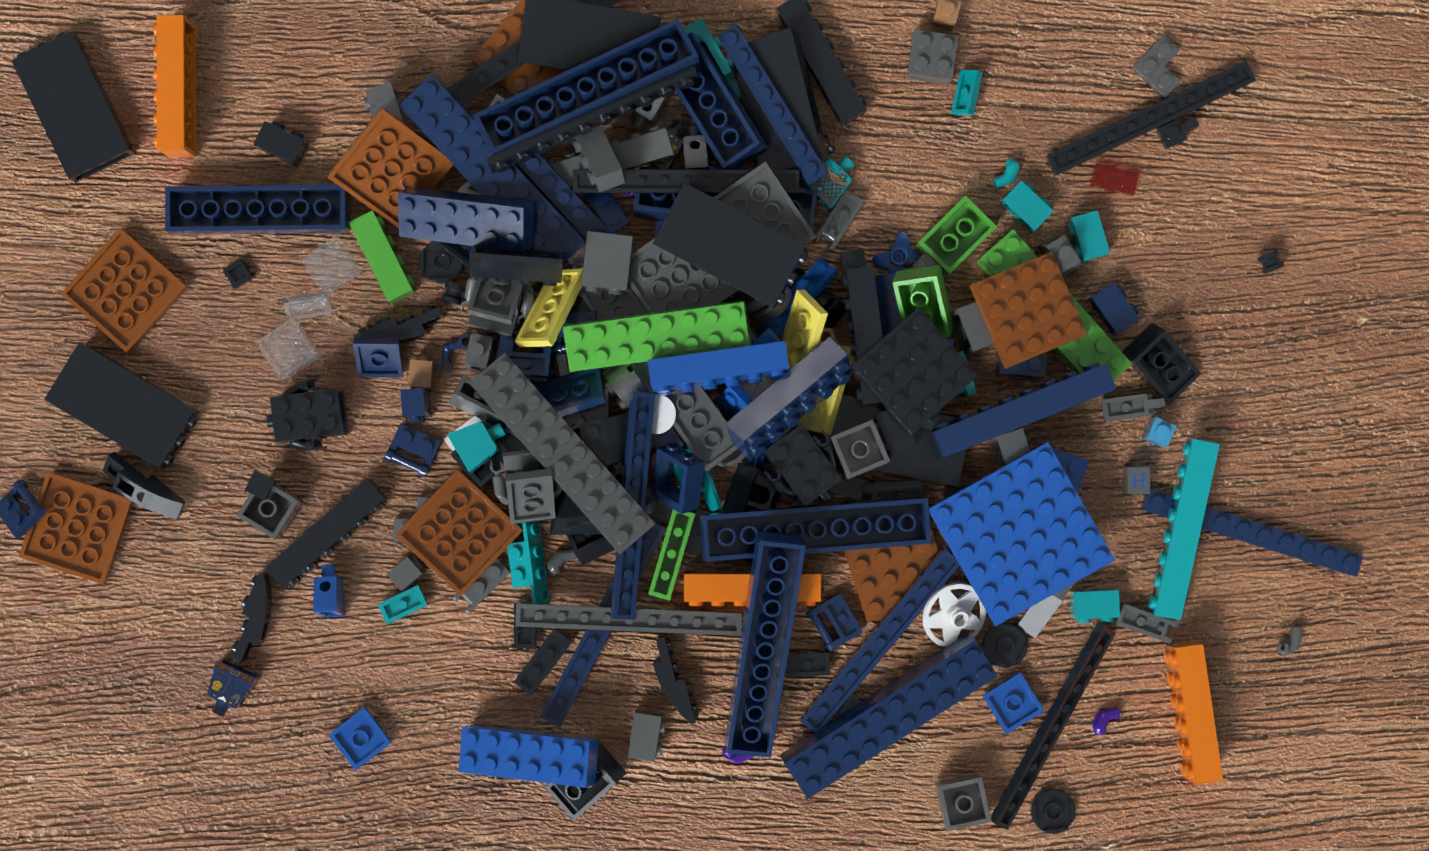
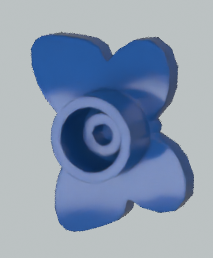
M900 232L895 239L893 248L890 251L875 255L872 258V262L880 268H888V273L892 274L903 270L905 264L917 261L919 254L916 250L910 249L911 244L907 235L904 232Z

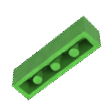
M372 210L350 221L349 224L388 302L393 304L415 293L413 286L416 283L410 273L406 274L403 268L406 266V263L401 254H396L393 248L396 246V243L391 234H386L383 227L387 225L383 217L377 215Z
M673 509L648 595L671 600L695 513L687 512L681 515Z

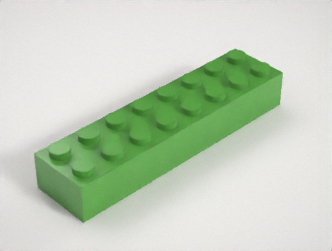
M1012 230L976 263L991 277L1035 259L1037 256L1021 237ZM1071 295L1088 335L1053 350L1072 371L1077 370L1079 374L1084 372L1083 367L1099 362L1100 366L1107 364L1114 381L1132 363Z
M745 300L579 322L563 326L570 372L752 345Z

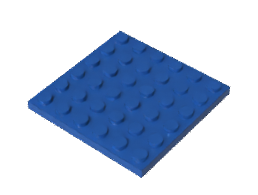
M1047 441L929 507V513L995 626L1115 561Z

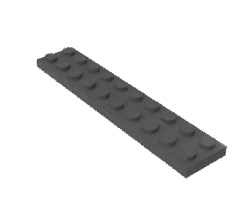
M627 285V292L622 291V295L608 294L609 290L600 289L599 293L587 292L586 287H582L579 291V295L591 311L597 310V320L648 313L629 285ZM648 361L630 364L648 391L654 393L650 383ZM694 387L695 391L681 393V390H673L672 394L665 395L674 404L676 410L673 426L695 456L704 461L703 468L708 472L738 450L732 444L726 427L727 421L702 387Z
M505 353L470 381L473 388L544 469H551L552 478L620 555L655 525L651 518Z

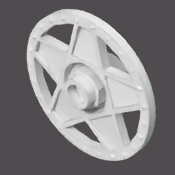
M965 583L948 584L938 589L927 601L923 611V627L933 642L947 647L957 640L961 629L972 630L969 634L974 638L984 624L986 610L972 586ZM965 589L969 591L956 598L950 590ZM939 598L940 609L929 615L933 604ZM977 600L980 605L979 618L971 613ZM930 628H942L943 641L935 637Z

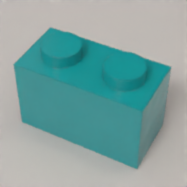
M1020 181L1000 204L1028 231L1033 233L1053 212L1051 209L1052 205L1045 198L1042 197L1040 199L1034 193L1036 190L1031 184Z
M1098 210L1072 217L1068 220V225H1066L1067 232L1070 238L1073 237L1075 244L1073 249L1081 263L1104 257L1110 253Z
M1119 590L1070 591L1071 618L1077 619L1078 623H1091L1092 618H1100V622H1114V618L1120 617Z

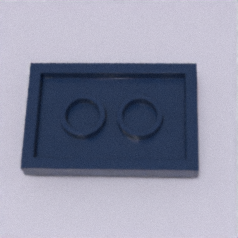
M601 368L576 371L536 384V389L561 417L606 403Z

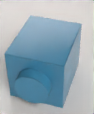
M1157 417L1150 418L1141 439L1159 447H1168L1177 426Z

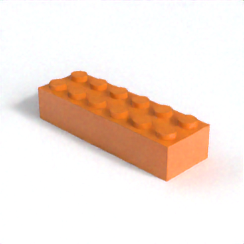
M156 15V23L153 25L154 35L156 36V45L153 47L154 57L157 58V67H154L153 70L154 79L157 81V89H154L153 93L154 101L157 103V111L154 112L153 116L154 123L157 125V134H154V145L158 151L169 158L196 157V26L184 15Z
M684 573V602H689V606H702L703 602H711V606H725V602H734V606H745L751 573ZM801 573L797 602H801L802 606H816V602H821L820 573Z
M1193 641L1174 643L1173 645L1167 644L1165 645L1166 650L1163 651L1165 663L1169 666L1167 682L1169 686H1172L1173 695H1170V703L1176 713V717L1173 718L1175 731H1178L1179 734L1177 749L1179 754H1182L1183 762L1180 763L1181 774L1185 776V779L1196 785L1223 781L1203 644Z

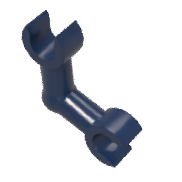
M462 335L459 340L442 345V361L438 364V371L440 373L442 365L448 364L449 373L451 374L453 371V365L450 363L451 351L460 348L468 349V346H464L462 341L464 338L470 337V335Z

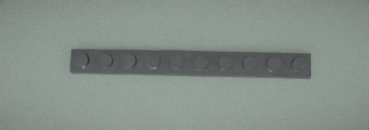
M534 603L516 604L515 626L741 636V612L636 608L635 620L610 618L611 607Z

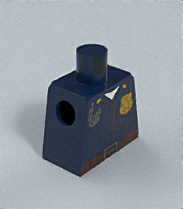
M217 660L207 692L208 697L217 700L212 712L224 717L229 706L234 709L241 707L261 676L227 660Z

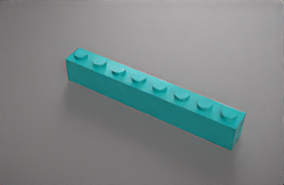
M1188 437L1187 442L1183 443L1182 455H1184L1183 463L1179 464L1177 470L1179 482L1178 486L1175 485L1173 488L1172 499L1175 500L1173 508L1170 507L1167 520L1170 523L1168 530L1165 529L1163 534L1164 550L1160 551L1158 556L1159 573H1155L1153 579L1155 591L1154 595L1150 596L1148 607L1151 608L1150 611L1156 616L1181 620L1220 446L1216 442Z

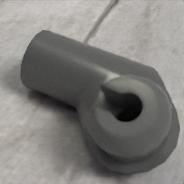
M573 549L556 551L547 563V569L550 574H559L561 572L560 567L564 561L576 559Z
M1291 627L1290 638L1282 641L1277 646V650L1281 655H1290L1300 648L1303 629Z

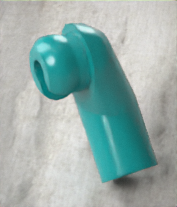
M1010 158L1005 162L1006 170L1004 174L993 178L996 189L1016 180L1020 165L1014 158Z

